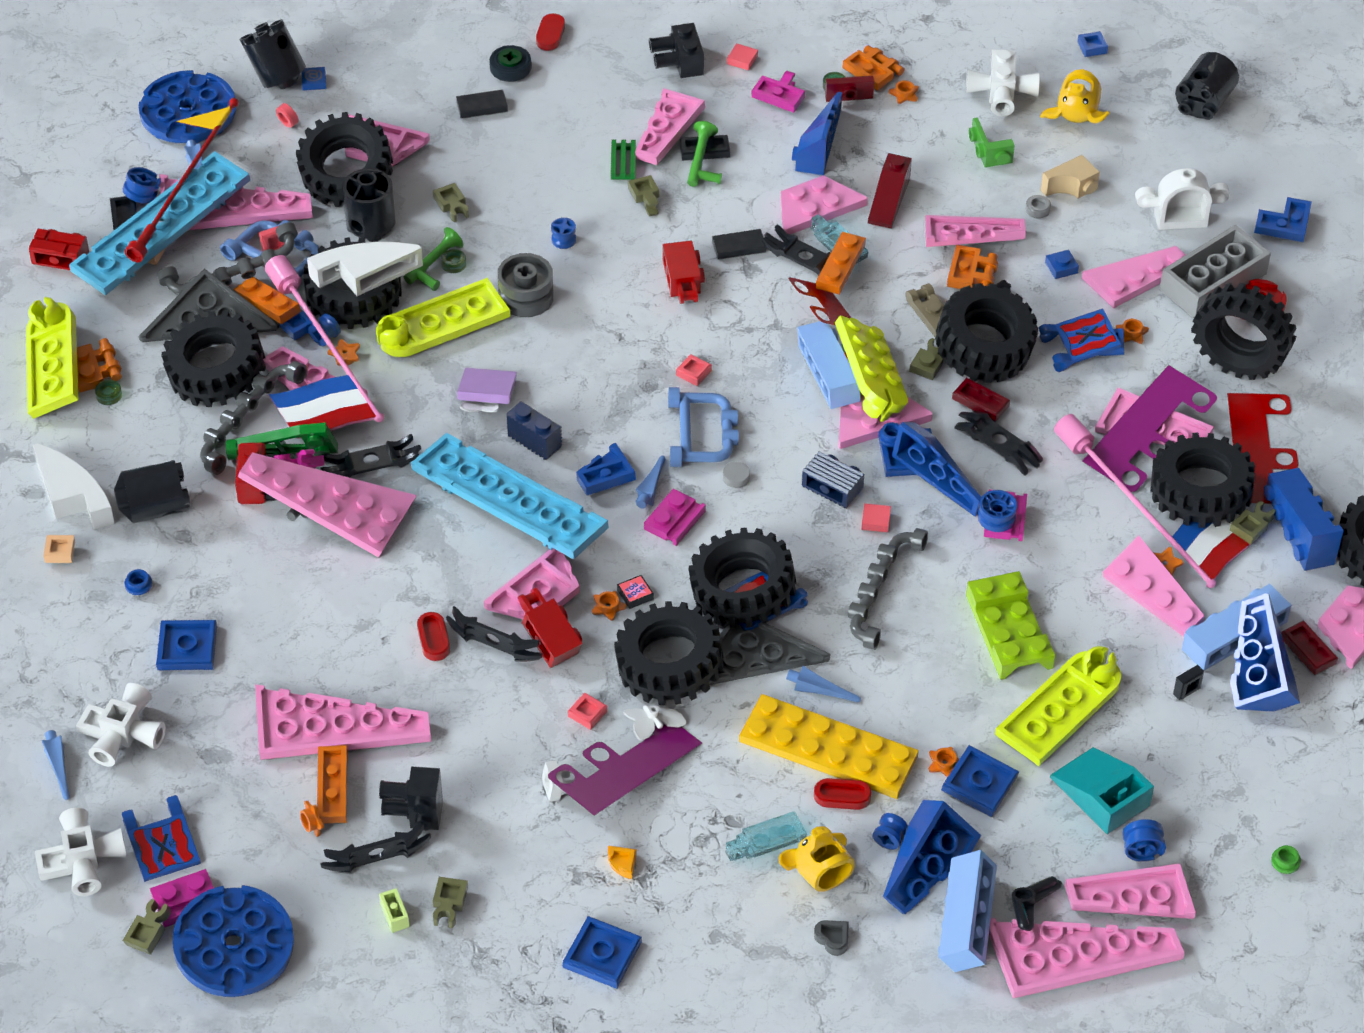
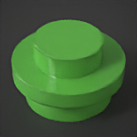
M1284 845L1273 852L1271 863L1277 871L1291 874L1299 869L1301 858L1294 847Z

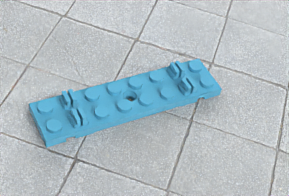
M214 151L201 161L199 168L192 170L159 220L163 222H158L155 226L156 231L145 246L147 254L141 262H133L128 259L124 250L130 241H137L146 226L153 222L181 178L112 233L92 246V251L89 254L83 253L70 263L71 272L102 294L107 295L124 280L127 282L131 280L130 277L133 278L135 276L134 272L215 208L219 210L221 205L224 206L226 204L225 200L251 181L249 173Z
M445 433L411 462L413 471L442 486V490L462 497L543 542V546H548L550 550L554 548L572 559H575L609 528L607 519L592 511L590 513L585 512L583 506L540 485L487 456L472 446L467 448L462 444L461 440L448 433Z

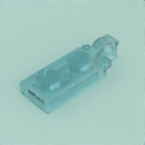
M820 214L811 218L810 228L814 232V236L830 252H832L841 233H849L837 221L829 223ZM865 247L856 264L868 258V250Z
M793 811L743 828L742 833L738 834L735 840L726 842L725 853L730 861L741 859L744 856L747 859L755 858L801 842V840L807 837V832L797 814Z

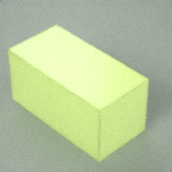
M397 888L380 893V904L391 932L394 933L409 928V917Z

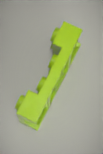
M1020 571L968 581L966 597L1000 680L1006 679L1017 667L1040 663L1047 670L1053 669L1055 653L1047 635L1042 634L1027 599L1028 590Z

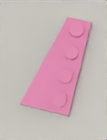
M663 88L662 98L657 102L655 113L649 119L648 129L644 131L635 151L636 159L658 165L706 108L705 100Z
M925 215L926 247L1025 239V219Z
M1177 246L1083 271L1082 279L1110 306L1115 308L1159 285L1163 269L1185 256V254Z
M283 346L263 359L269 372L280 365H289L293 361L307 366V377L301 384L287 380L286 375L278 378L289 390L335 377L329 374L328 369L310 364L308 359Z
M1117 388L1096 424L1095 432L1107 434L1140 396ZM1173 411L1156 432L1176 443L1177 437L1180 435H1184L1187 439L1192 438V433L1198 432L1199 437H1207L1208 433H1213L1214 426ZM1156 440V441H1153V442H1152V443H1156V444L1165 445L1164 442L1159 441V440Z
M1139 535L1103 571L1105 579L1183 637L1189 627L1199 625L1205 621L1204 614Z

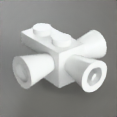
M991 50V75L967 69L966 93L989 90V103H992V113L1001 117L1008 116L1015 109L1013 103L1015 91L1038 97L1040 74L1016 76L1015 51Z
M136 683L127 684L122 701L111 698L105 709L88 704L76 724L77 732L99 739L89 750V756L98 764L108 767L113 766L120 745L129 748L134 739L154 750H157L162 744L166 730L165 723L140 721L139 712L152 699L151 693L142 685Z
M83 808L65 810L59 817L64 831H61L63 845L35 851L40 881L73 874L72 892L75 895L89 896L95 894L102 886L95 869H99L97 857H127L122 829H117L93 840L91 827L88 825V811Z

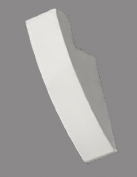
M400 242L352 244L327 250L307 258L309 276L319 288L342 278L356 296L423 266L421 247L417 244Z
M38 443L33 445L36 463L55 519L87 511L93 530L114 524L112 509L106 494L86 469L56 450Z

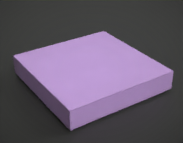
M465 368L457 391V399L509 404L516 383L517 372Z

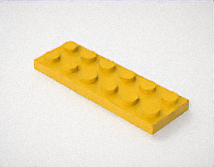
M764 694L760 695L739 735V742L840 779L863 781L870 786L871 790L898 799L918 758L919 750Z

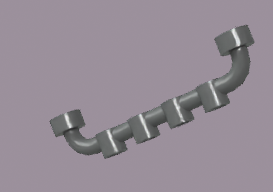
M283 223L276 228L279 241L285 242L281 248L265 250L260 256L252 259L243 258L236 265L228 268L219 267L212 274L229 286L232 283L231 277L241 274L243 279H249L255 276V268L265 266L271 258L277 255H289L294 248V239L298 235L294 223ZM164 267L157 272L160 285L167 286L169 290L180 294L195 278H191L185 284H178L176 282L179 280V275L175 267Z
M293 361L289 365H280L274 368L266 376L258 374L254 377L252 385L255 389L250 394L241 392L237 396L236 404L238 408L234 412L230 410L222 412L220 416V423L222 425L219 429L209 428L205 431L203 439L206 443L201 449L200 458L204 463L206 471L215 475H219L224 471L227 462L226 457L213 450L224 445L226 435L232 429H238L241 426L242 418L245 414L257 408L258 400L264 393H270L274 389L275 381L279 377L286 375L287 380L301 384L306 379L308 373L305 364Z
M916 528L914 532L899 533L891 539L888 545L883 543L879 545L877 559H880L879 564L871 563L867 572V578L871 579L869 584L864 582L860 584L858 598L861 601L860 603L852 602L848 610V618H851V633L855 638L863 641L864 648L876 650L878 647L881 629L868 626L865 631L861 628V624L866 621L872 602H875L877 599L879 587L882 582H885L891 563H894L896 560L899 546L903 543H911V549L923 551L928 540L927 530Z

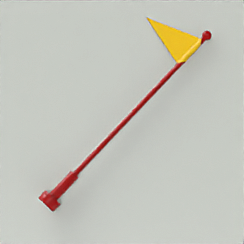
M230 99V105L227 108L176 121L212 129L213 131L153 222L146 226L137 241H130L124 252L128 259L133 262H141L147 254L145 246L155 233V226L233 108L239 105L238 99Z

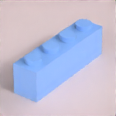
M821 321L797 327L799 348L830 409L861 402L859 387L849 360L844 354L843 344L838 342L835 328L831 329L829 324Z
M1271 584L1261 589L1257 588L1249 596L1240 601H1234L1227 609L1220 613H1213L1201 624L1189 627L1184 634L1182 650L1205 671L1234 654L1235 650L1238 649V624L1242 601L1268 593L1279 627L1288 622L1292 605Z
M982 850L951 858L941 942L938 952L939 958L954 972L985 965L997 865Z

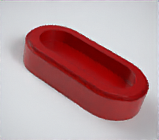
M550 13L542 18L536 34V45L540 49L550 51L559 46L565 29V19L563 16Z
M436 612L422 614L417 620V630L423 655L432 661L443 660L450 653V642L444 618Z
M825 778L818 781L814 787L816 803L826 808L860 810L867 807L871 801L872 792L870 786L860 780Z

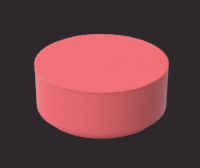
M283 103L276 108L277 117L286 127L292 128L299 122L296 112L288 104Z

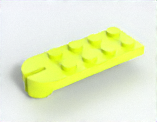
M485 278L394 314L384 316L376 327L378 345L381 344V349L388 355L394 357L411 356L511 317L510 309L489 279Z
M44 297V303L47 304V307L40 300H37L31 304L28 311L30 320L26 327L27 410L33 419L79 400L76 316L68 305L61 302L56 303L49 297Z
M840 315L835 325L859 390L865 397L862 405L863 410L872 419L878 418L881 415L880 421L884 422L893 413H900L908 403L907 394L890 353V348L885 340L884 333L876 326L869 327L855 318L849 319Z
M1104 646L1092 647L1088 651L1075 654L996 727L995 735L1040 766L1118 691L1121 671L1117 665L1115 653L1112 652L1109 655L1107 664L1105 663L1108 648Z

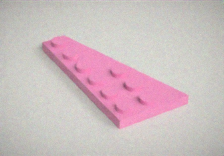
M159 174L161 179L160 194L178 180L168 179V175ZM242 187L225 200L226 204L224 206L221 205L219 210L215 208L189 230L247 225L262 220L278 222L313 218L311 197L309 193L286 190L274 193L265 191L263 187H256L255 190Z
M253 452L238 474L240 479L378 558L417 496Z
M255 684L260 760L318 754V746L347 745L348 751L431 742L429 715L425 711L400 707L386 709L377 707L375 703L366 702L365 705L352 703L350 699L313 693L299 695L290 693L288 689L280 688L279 691L265 689L263 685Z
M991 918L989 937L1013 998L1182 960L1185 954L1174 928L1138 926L1136 929H1120L1118 925H1107L1106 928L1090 927L1089 923L1043 921L1042 924H1034L1033 930L1025 931L1018 927L1016 919H1012V922H996V918Z

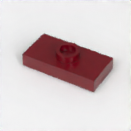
M874 77L828 78L825 84V100L830 102L837 92H842V101L873 99Z
M967 377L952 393L954 401L974 411L988 413L989 417L995 422L1010 406L1009 399Z
M1304 620L1281 632L1283 641L1314 675L1337 664L1338 657Z

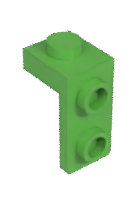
M978 117L973 118L972 127L969 128V138L971 142L975 143L977 158H981L984 167L1013 163L1015 148L1013 140L988 142Z

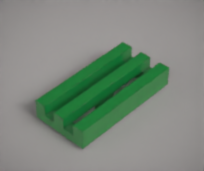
M612 139L611 180L635 179L636 140H631V143H626V140L616 143V139ZM616 150H621L620 174H616ZM626 150H631L630 174H625Z

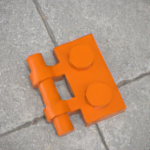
M869 45L864 48L863 52L857 50L843 60L842 66L843 69L856 77L873 76L874 89L877 91L893 80L894 73L901 76L905 70L896 59L888 58L883 55L882 50Z
M956 245L947 279V287L961 289L969 285L972 288L973 284L983 283L984 286L994 284L993 274L998 268L997 254L989 253L987 257L980 256L981 249ZM977 268L983 269L984 273L976 272Z
M107 338L99 341L100 348L97 350H93L91 344L77 347L79 393L105 386L104 378L111 377L113 381L121 379V365L115 359L116 351ZM98 362H106L103 366L98 365Z

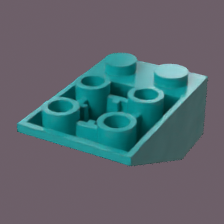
M1094 747L1050 775V778L1106 834H1109L1148 808L1151 804L1154 785L1134 766Z

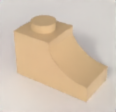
M1080 155L1043 172L1040 191L1045 196L1066 193L1074 195L1078 199L1097 190L1100 172L1083 155Z

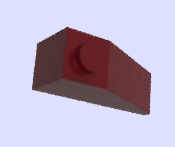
M888 153L878 181L868 217V224L892 229L910 181L912 158Z

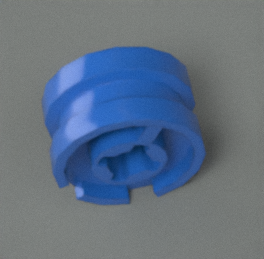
M131 168L126 175V181L122 188L123 193L135 202L150 203L157 197V190L160 187L161 179H157V174L147 168Z
M1003 490L986 492L979 502L978 521L981 526L992 532L1009 530L1014 525L1016 519V499L1013 495Z
M1150 819L1137 820L1129 823L1123 829L1125 854L1128 858L1139 862L1155 860V855L1159 854V856H1162L1165 853L1164 830L1159 822Z

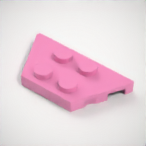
M374 120L375 127L380 125L383 128L384 135L387 136L393 158L392 167L430 141L429 133ZM345 148L346 157L368 161L366 153L362 150Z
M824 175L781 191L783 229L788 234L796 233L867 206L868 198Z
M860 393L861 402L841 406L839 448H846L878 438L880 429L890 422L899 425L902 422H916L918 425L932 421V412L908 397V403L900 413H893L888 420L881 422V415L878 418L872 419L865 413L862 406L865 397Z
M553 548L552 550L549 549L484 600V608L488 611L523 619L525 612L518 601L519 595H527L531 593V589L536 587L546 602L554 598L558 605L564 606L580 593V586L576 576L572 573L569 560L567 561L563 553ZM534 603V604H532L531 606H532L533 608H535V607H537L538 605H537L536 603Z
M1347 586L1321 616L1318 627L1330 639L1334 649L1342 652L1347 659L1346 665L1351 669L1364 655V588Z

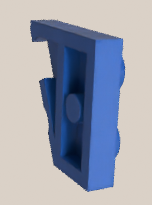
M616 443L609 446V452L603 457L597 455L591 460L590 464L583 466L576 472L577 481L586 495L598 493L636 480L634 469Z

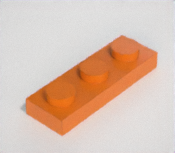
M846 232L841 233L816 280L817 289L840 295L865 247V237Z
M255 277L245 280L233 289L265 315L280 324L301 312L299 303Z
M347 745L318 746L317 807L323 824L347 823Z

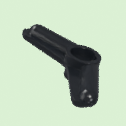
M1051 876L1030 886L1013 890L1012 903L1017 924L1021 930H1033L1034 904L1062 887L1060 880Z

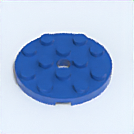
M193 70L178 71L158 78L143 91L144 96L138 104L139 115L145 129L156 138L173 143H186L189 140H195L197 144L206 140L213 130L176 121L227 108L230 105V99L235 98V95L230 85L217 75L208 72L206 75L194 74ZM188 105L192 109L190 110V108H184L183 106ZM236 107L233 108L217 134L222 133L231 123L235 116Z
M242 885V888H224V886H219L201 893L185 906L177 918L173 930V953L181 973L197 988L217 996L240 997L256 993L268 987L284 972L293 952V927L284 907L270 894ZM232 935L241 938L240 945L234 946L226 945L225 940Z

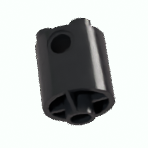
M282 19L273 22L271 25H268L267 22L262 23L254 28L255 33L247 34L239 39L264 88L278 85L280 89H286L297 82L300 73L306 67Z
M1217 52L1201 54L1176 87L1175 96L1179 104L1178 110L1184 115H1191L1206 120L1212 119L1238 84L1239 73L1235 64L1225 55Z
M373 168L360 169L348 175L343 182L347 230L355 236L365 238L370 242L373 240L379 241L381 236L386 235L392 230L396 222L392 181L389 175Z
M171 460L161 464L121 471L114 488L118 510L132 523L186 512V508L190 507V499L187 488L182 489L180 483L184 481L181 462L175 463V460Z

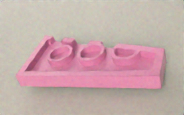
M1180 864L1066 879L1065 882L1071 909L1075 911L1195 918L1196 912Z

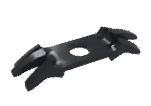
M778 224L775 226V231L782 241L767 232L764 234L762 242L774 255L786 257L812 270L818 276L831 254L830 252L826 254L798 240V236L788 234ZM807 251L810 252L813 255V257L805 260L800 258L799 254L801 252Z
M980 411L959 413L958 416L969 422H958L954 427L955 429L967 432L974 440L979 439L1005 457L1006 462L1013 463L1024 476L1028 474V469L1020 457L1027 460L1036 469L1040 467L1039 463L1043 461V458L1037 449L1029 441L1024 442L994 422L988 413ZM1000 434L1005 436L1007 440L1002 444H998L992 440V437Z
M409 434L399 441H387L386 445L351 453L349 450H346L338 455L322 454L324 455L325 462L335 464V466L320 467V470L350 478L353 475L391 466L402 468L419 456L418 452L421 450V445L402 450L413 441V435ZM368 455H375L379 458L374 464H367L363 461Z
M455 606L452 608L455 620L448 615L446 616V620L451 628L466 642L468 640H476L514 656L515 662L535 661L542 658V653L525 650L537 647L539 645V640L537 639L524 640L515 632L509 635L477 622V617L464 616ZM487 634L494 635L499 642L493 641Z
M420 823L409 832H395V837L354 847L353 844H350L347 848L340 851L324 849L325 857L335 860V862H322L320 866L323 869L351 874L352 870L356 867L400 855L409 858L430 840L431 834L428 833L418 838L424 830L423 823ZM374 849H384L381 853L377 855H369V853Z

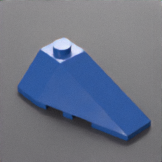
M842 92L835 94L800 137L799 145L794 146L792 161H796L795 171L817 175L825 174L841 113Z
M902 422L899 425L892 457L970 514L976 516L979 511L981 496L938 439L928 429L922 428L916 422Z
M1265 593L1242 601L1238 624V649L1234 653V659L1236 660L1234 674L1231 675L1230 682L1235 708L1237 710L1274 712L1299 704L1300 700L1295 677L1270 595Z
M923 800L908 825L883 898L900 913L906 914L929 894V889L938 881H943L948 877L951 858L973 851L981 834L946 802Z

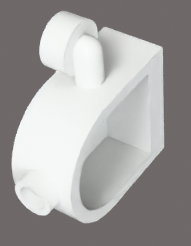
M1186 168L1166 175L1161 180L1157 192L1151 187H1142L1136 191L1135 197L1138 206L1142 208L1155 207L1154 215L1158 230L1207 227L1211 204L1226 202L1230 198V193L1225 183H1215L1209 188L1207 178L1202 172Z

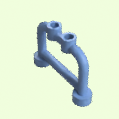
M264 220L255 222L235 240L227 239L220 246V251L230 261H234L242 252L252 258L258 257L263 251L247 244V242L258 232L279 225ZM283 220L279 225L287 223L289 221ZM307 230L299 233L294 239V246L300 251L306 249L311 254H318L319 246L313 242L312 234ZM307 258L294 268L300 277L304 274V265L308 264Z
M669 387L668 408L680 409L681 446H670V467H681V462H722L728 459L732 454L733 445H738L739 430L732 429V426H737L738 411L732 410L729 400L717 393L680 392L679 387ZM690 403H714L721 407L723 445L721 451L691 452Z

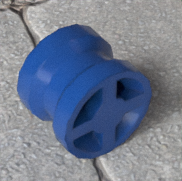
M562 217L552 222V244L560 249H568L574 246L576 243L575 222L569 218Z
M323 314L319 318L318 323L329 339L335 338L341 333L338 322L332 316ZM312 323L308 327L311 338L318 345L326 346V342Z
M885 813L881 816L879 820L880 826L875 828L872 837L878 845L894 850L899 847L901 836L905 835L908 825L900 816L893 813Z

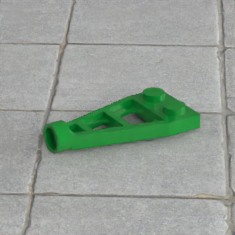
M326 422L297 425L226 441V454L229 461L237 460L238 444L264 443L266 454H297L301 450L314 449L315 456L338 453V443ZM301 437L305 444H286L284 440Z

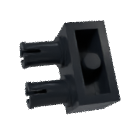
M694 23L671 26L669 36L649 38L651 53L672 51L655 53L653 55L656 69L676 66L680 78L704 75V52Z
M411 766L410 777L406 783L380 781L379 799H382V816H407L410 828L423 823V831L439 830L443 806L440 768Z

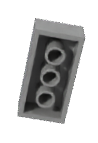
M1234 225L1165 267L1162 272L1159 290L1194 318L1208 294L1212 293L1216 287L1220 286L1223 289L1227 283H1232L1233 287L1237 288L1239 283L1247 285L1249 280L1259 279L1266 275L1271 252L1237 225Z

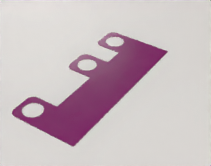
M1168 365L1092 450L1130 492H1135L1146 481L1147 474L1129 463L1131 458L1139 450L1152 459L1156 458V454H1153L1149 449L1150 444L1156 440L1164 443L1168 441V439L1157 433L1156 430L1181 402H1184L1200 413H1205L1216 402L1217 396ZM1198 392L1206 393L1210 399L1209 403L1205 406L1194 404L1192 400L1194 394ZM1089 454L1082 460V462L1112 480ZM1127 471H1134L1139 475V482L1135 485H1127L1122 480L1123 474Z
M663 724L661 729L655 726L653 735L621 756L603 742H596L585 749L582 753L583 756L600 769L588 778H585L568 764H562L548 774V778L595 816L702 744V742L683 727L675 728ZM595 748L605 749L609 753V758L605 761H597L592 758L591 751ZM563 770L570 771L574 774L575 780L570 784L561 783L557 780V773Z

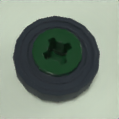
M506 45L499 47L492 52L489 58L490 71L499 80L506 82L519 81L529 75L531 71V55L520 46Z

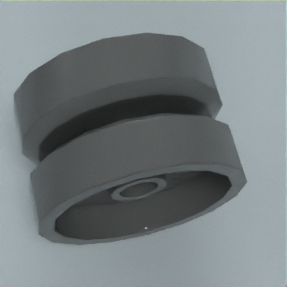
M519 253L508 257L500 264L498 268V293L509 307L511 315L534 317L544 313L553 303V268L549 261L542 256L532 253Z

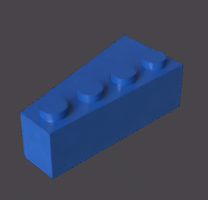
M1300 468L1269 473L1267 484L1264 486V495L1266 500L1271 502L1273 509H1275L1274 516L1277 521L1281 522L1284 537L1287 541H1290L1296 561H1300L1304 571L1335 565L1344 530L1340 525L1334 526L1332 523L1334 516L1330 511L1324 512L1322 499L1319 495L1313 496V487Z

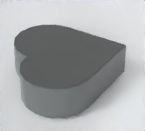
M820 921L815 925L814 939L819 944L825 945V949L829 954L835 956L842 955L848 947L849 922Z

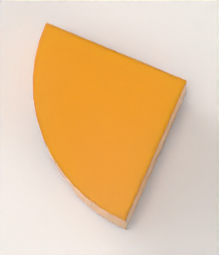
M608 846V861L612 869L619 875L632 879L637 849Z

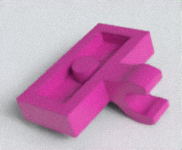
M785 71L780 81L762 75L751 90V97L794 113L805 98V90L794 87L795 82L792 80L795 77V73Z
M314 449L301 450L297 453V458L291 459L290 454L274 456V458L314 469L319 466H325L324 455L313 456L315 454Z

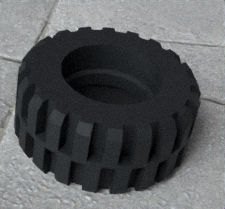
M983 283L974 284L972 288L969 285L961 288L960 292L953 293L943 307L935 337L942 359L946 358L945 363L950 368L954 367L956 373L960 376L966 375L975 382L977 379L983 380V383H992L993 380L1001 382L1006 381L1007 377L1013 378L1018 375L1019 371L1023 370L1027 365L1038 336L1036 316L1034 313H1031L1032 309L1029 304L1022 302L1023 298L1017 293L1015 295L1012 294L1011 290L1006 287L1001 289L996 284L984 286ZM974 324L990 326L998 330L1006 340L1002 342L982 340L975 336L967 326Z

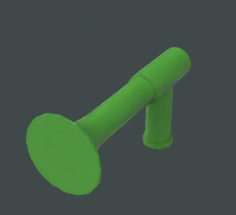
M698 121L693 126L699 137L687 184L695 187L698 185L699 179L720 184L722 173L718 174L701 170L708 139L710 136L718 133V128L710 122Z
M449 227L444 228L445 237L443 241L422 260L423 266L406 273L403 276L404 280L411 285L418 279L429 286L431 290L436 291L440 286V281L435 280L426 274L425 271L448 249L455 246L458 248L463 247V240L457 232Z

